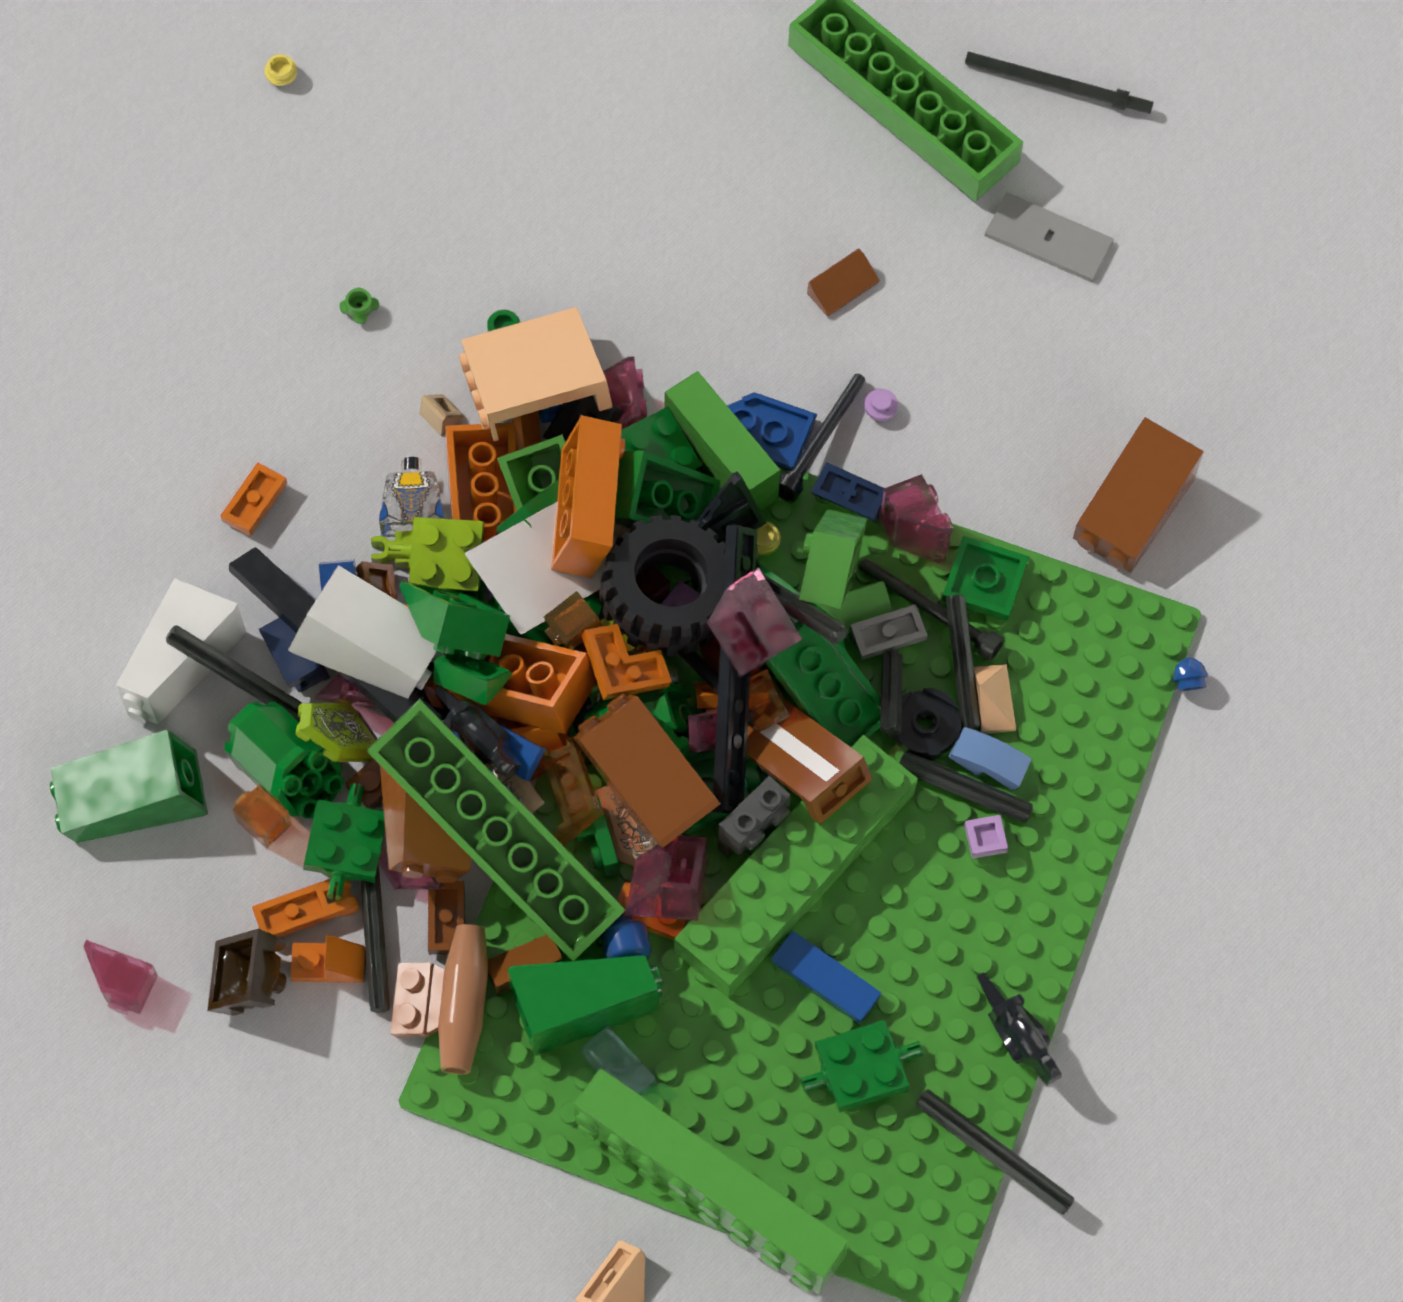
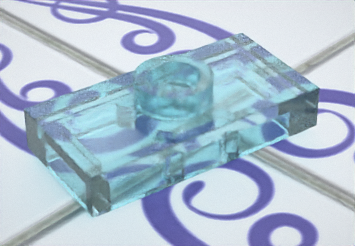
M608 1025L580 1048V1053L597 1072L600 1068L640 1096L656 1083V1078Z

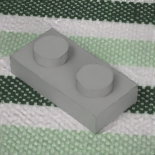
M916 604L851 624L849 628L860 660L883 654L884 651H891L892 648L899 649L925 641L928 636Z

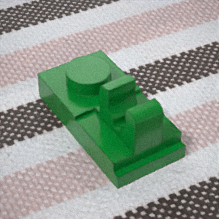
M599 797L594 798L592 803H588V808L571 812L570 822L571 824L577 822L587 824L585 829L575 832V839L577 842L595 840V846L590 847L595 868L602 867L604 876L607 878L619 874V863Z

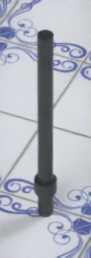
M969 51L965 59V64L1111 103L1113 108L1124 111L1125 108L1151 114L1154 101L1131 96L1130 92L1117 88V91Z

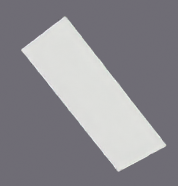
M558 501L525 519L531 524V527L523 520L465 553L504 612L510 615L511 622L521 635L596 592L601 586L600 581L606 557L592 578L551 570ZM614 523L612 545L615 544L616 537L623 530H627L630 533V528Z

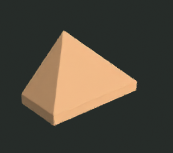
M1007 664L973 667L981 726L980 732L990 734L1016 731Z
M619 1240L575 1301L645 1302V1253L641 1249Z

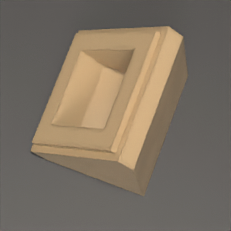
M443 394L424 395L421 398L419 414L440 436L446 433V426L456 425L463 419V414Z

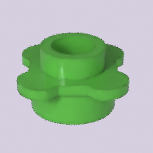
M358 287L347 293L345 300L340 302L339 308L342 313H348L352 316L355 323L363 324L367 321V316L372 311L378 310L379 301L377 298H371L367 290ZM362 304V307L358 308L356 305Z

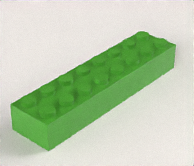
M817 0L789 24L788 46L975 202L1020 163L1023 141L852 0Z
M421 699L412 705L367 749V752L572 961L582 954L625 911V908Z
M862 735L851 748L864 757L873 780L821 824H818L810 817L802 800L674 938V952L728 998L915 794L918 778L866 736Z
M600 1068L575 1101V1122L579 1125L577 1130L584 1137L593 1142L599 1139L609 1146L607 1151L614 1158L622 1163L629 1160L639 1167L637 1172L645 1180L652 1184H656L659 1181L669 1188L668 1194L675 1201L684 1206L690 1203L700 1210L698 1215L705 1222L713 1227H717L720 1224L731 1232L729 1237L736 1244L745 1249L751 1246L762 1254L760 1259L766 1265L776 1271H779L780 1268L787 1271L793 1276L791 1281L803 1291L810 1293L811 1290H814L820 1294L845 1259L849 1243L847 1239Z

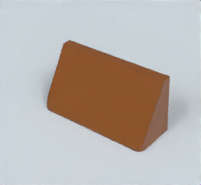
M859 248L810 280L807 294L828 317L879 283V278L865 254Z
M544 935L488 959V975L498 995L510 990L507 968L517 965L564 962V959L556 944L547 935Z

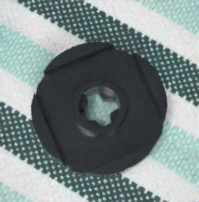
M923 688V691L905 693L902 696L901 732L899 735H892V739L905 752H911L927 760L939 758L941 754L948 752L954 746L961 730V719L955 701L946 693L933 688ZM927 716L931 717V724L934 728L921 729L919 727L920 724L916 720L918 718L924 720Z

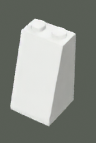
M339 565L309 610L288 649L293 654L407 699L415 687L422 690L432 674L430 670L426 669L430 662L434 663V659L443 655L442 652L433 649V643L421 637L412 614L406 605Z
M174 578L116 684L129 717L140 723H146L148 720L158 725L211 671L167 644L166 636L170 629L178 625L226 655L246 633L237 603Z

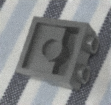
M769 776L719 824L718 849L729 858L734 852L741 855L747 848L753 850L765 837L763 832L772 823L777 826L788 816L790 812L788 809L790 794Z

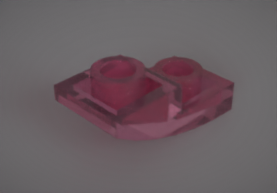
M717 709L706 710L707 713L688 715L690 751L702 752L715 749Z

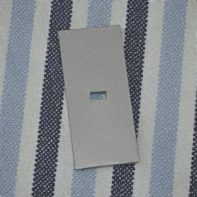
M1007 192L984 235L1091 283L1114 240L1112 237ZM1048 233L1053 234L1050 242L1045 240Z

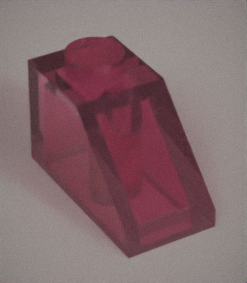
M86 940L83 948L100 991L108 1003L107 1006L124 1015H127L129 1011L140 1015L158 977L154 966Z

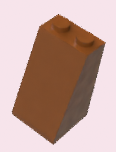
M1144 417L1077 522L1073 539L1083 549L1090 552L1095 551L1105 557L1113 567L1125 569L1131 573L1194 482L1204 451Z
M622 694L607 705L609 711L600 718L592 716L578 727L580 733L573 738L647 840L663 848L719 806L720 803L638 696L630 694L626 697L625 694Z
M380 765L389 870L402 872V876L407 878L429 876L435 877V880L439 883L456 882L470 871L471 857Z

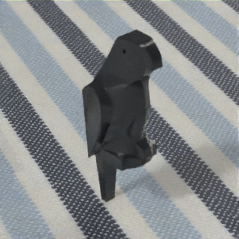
M438 686L434 691L450 710L443 723L451 731L457 732L460 740L482 763L488 764L492 762L505 776L512 778L522 765L510 750V733L473 702L460 701L445 688Z
M984 972L977 975L980 986L992 1008V1012L988 1013V1016L1012 1060L1016 1064L1022 1063L1031 1067L1047 1086L1060 1079L1062 1073L1047 1050L1050 1043L1048 1033L1023 1007L1025 1000L1022 995L1018 994L1005 1000Z

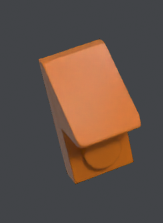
M326 935L325 943H293L291 981L364 983L365 946L331 935Z

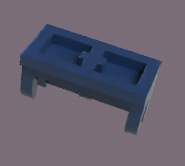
M828 462L825 463L811 491L814 496L868 518L874 523L878 522L882 507H886L889 501L888 489Z
M280 618L258 629L290 688L295 686L298 692H302L323 680L330 679L324 665L288 651L297 633Z

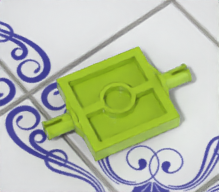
M414 517L412 538L409 545L388 544L387 549L389 551L401 552L387 551V558L408 559L410 567L409 582L448 590L480 592L481 577L465 553L484 543L485 523L473 520Z

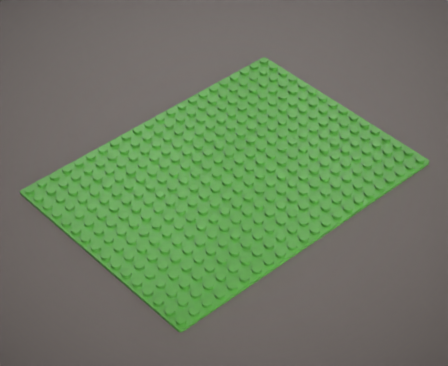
M701 468L695 470L697 472L705 474ZM779 468V469H780V475H781V474H785V473L788 471V470ZM807 472L802 478L804 481L803 491L795 502H787L778 497V501L761 511L765 521L772 523L778 528L781 542L775 552L768 555H759L760 564L798 592H801L808 555L802 554L807 533H814L815 528L827 509L862 517L827 500L814 496L811 491L818 476ZM888 501L886 507H882L877 523L869 519L867 520L855 578L850 591L877 583L876 580L859 569L860 561L868 559L947 609L946 602L941 601L963 536L1029 556L1008 621L966 608L969 624L982 632L984 630L988 632L995 631L1005 638L1001 650L991 662L980 656L978 650L974 648L975 644L971 641L970 643L973 667L1007 664L1016 731L986 735L1010 745L1031 758L1022 782L1018 788L1012 791L985 772L976 776L949 758L952 748L948 752L941 754L939 758L930 760L1032 803L1033 810L1027 822H1021L918 779L913 797L729 998L674 952L673 940L648 931L651 954L647 961L649 966L656 965L663 983L660 986L663 996L658 998L659 1010L535 1056L511 991L508 990L497 995L488 975L482 1032L470 1073L451 1074L441 1071L439 1032L437 1031L431 1034L430 1037L425 1038L399 1098V1106L410 1113L730 1235L731 1232L720 1224L717 1227H713L705 1222L698 1215L700 1210L690 1203L684 1206L675 1201L668 1194L670 1189L659 1181L656 1184H652L645 1180L637 1172L639 1167L629 1160L622 1163L614 1158L607 1151L609 1146L599 1139L593 1142L577 1130L579 1125L575 1122L574 1103L601 1068L847 1239L849 1243L845 1259L834 1275L904 1302H959L1004 1172L917 1108V1100L926 1089L931 1090L1012 1151L1038 1075L1031 1067L1022 1063L1016 1064L1012 1060L988 1016V1013L992 1012V1008L980 986L977 975L984 972L1005 1000L1021 994L1025 1000L1023 1007L1045 1028L1051 1041L1177 684L1173 680L1176 665L1187 656L1201 617V612L1195 607ZM671 565L652 566L636 576V583L642 593L660 605L680 581L695 590L690 574ZM886 587L892 611L913 605ZM700 588L695 590L701 594ZM917 607L928 636L925 641L897 649L898 653L903 656L902 696L910 691L912 693L923 691V688L937 689L946 693L955 701L959 713L949 627ZM721 633L715 634L713 641L706 646H702L699 643L697 651H695L718 675ZM851 634L847 635V638H843L847 653L881 697L882 654L860 660ZM661 651L672 682H678L677 685L686 688L692 696L687 699L691 707L696 706L695 682H702L704 680L678 653L677 656H666L665 651ZM751 661L750 678H765L768 704L759 705V707L752 709L755 712V717L752 721L748 722V726L781 698H784L802 711L794 700ZM596 683L588 696L591 699L592 706L600 701L601 692L598 683ZM701 708L710 738L708 742L702 744L706 747L699 754L715 749L717 711H707ZM929 716L924 720L920 718L916 720L920 724L919 727L923 730L934 728L931 724L932 718ZM573 722L569 727L567 755L546 758L534 786L545 803L532 814L616 900L624 882L627 881L692 906V912L687 924L779 826H775L772 823L763 832L765 837L753 850L747 848L741 855L734 852L729 858L718 849L719 824L687 835L684 831L682 833L683 840L672 855L659 881L647 876L645 872L618 861L619 874L605 878L602 867L595 868L590 847L595 846V840L577 842L575 839V832L585 829L587 824L583 822L571 824L570 822L571 812L588 808V803H592V799L596 798L595 791L601 787L608 786L593 764L585 766L580 746L573 738L576 736ZM879 728L869 738L895 761L900 762L905 751L897 745L892 737H886L885 733L881 732ZM756 765L761 783L769 776L772 777ZM772 777L790 794L788 808L790 814L803 799ZM1000 815L1008 845L1007 853L972 859L964 828L965 821ZM493 881L475 922V925L485 928L487 960L546 935ZM792 931L882 993L861 1024L855 1022L771 963V958ZM601 935L574 961L605 959ZM558 947V949H559V951H560V953H561V955H562V957H563V959H564V962L572 961V960ZM885 1020L890 1036L898 1047L919 1041L921 1044L923 1056L903 1061V1070L909 1083V1091L840 1113L833 1096L825 1086L808 1091L807 1093L803 1091L800 1078L819 1073L821 1070V1062L815 1049V1041Z

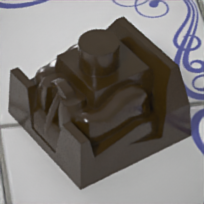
M261 929L216 940L207 1011L236 1016L243 1014L245 1008H267L274 1006L275 1000L270 998L272 993L280 994L287 982L285 973L280 972L281 957L275 952L286 949L287 943L276 935Z

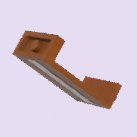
M781 698L748 726L746 758H749L803 799L810 817L818 824L824 822L873 780L866 761L861 754L784 698Z

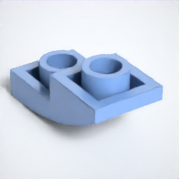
M966 727L961 729L949 755V758L974 775L978 776L985 772L1012 791L1020 786L1031 761L1030 757L1010 745Z

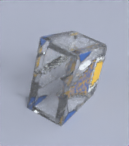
M418 457L403 458L401 461L402 472L386 475L379 514V526L381 536L395 537V531H413L414 517L445 519L436 474L433 471H422V460Z

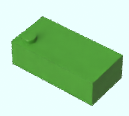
M696 371L665 391L664 408L667 406L670 408L702 466L700 468L707 476L720 480L719 491L730 476L738 471L760 511L778 501L780 469L699 371Z
M827 509L815 528L814 533H807L802 554L808 555L799 600L837 609L842 608L853 586L868 518Z

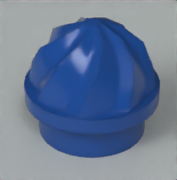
M1188 657L1176 665L1173 680L1178 683L1179 691H1192L1205 688V678L1209 676L1201 662Z

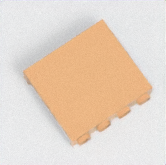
M577 307L461 339L464 353L458 354L461 367L472 394L476 411H478L483 430L490 429L493 441L499 440L494 423L591 395L594 396L599 411L612 408L607 380Z

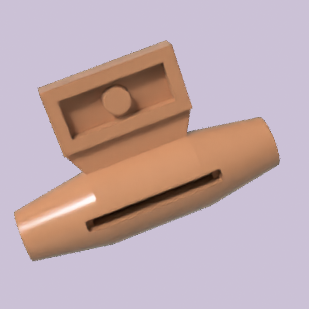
M472 924L457 925L444 969L431 962L398 963L390 1034L396 1038L430 1037L431 1034L438 1031L441 1071L446 1073H470L481 1036L488 978L485 928Z

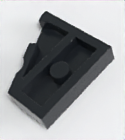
M738 471L730 476L696 520L701 523L700 528L704 531L710 528L718 534L716 540L718 543L722 541L726 543V526L738 525L757 530L767 523Z

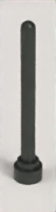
M868 559L860 561V571L877 582L883 581L888 589L913 605L916 604V607L949 627L947 609ZM968 623L970 641L975 644L974 648L978 650L980 656L991 662L1001 650L1005 638L995 631L988 632L984 630L982 632Z

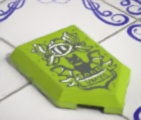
M301 703L299 705L298 716L300 717V723L296 726V735L307 742L311 739L317 745L324 748L323 755L333 762H370L373 759L367 752V749L375 742V739L352 704Z

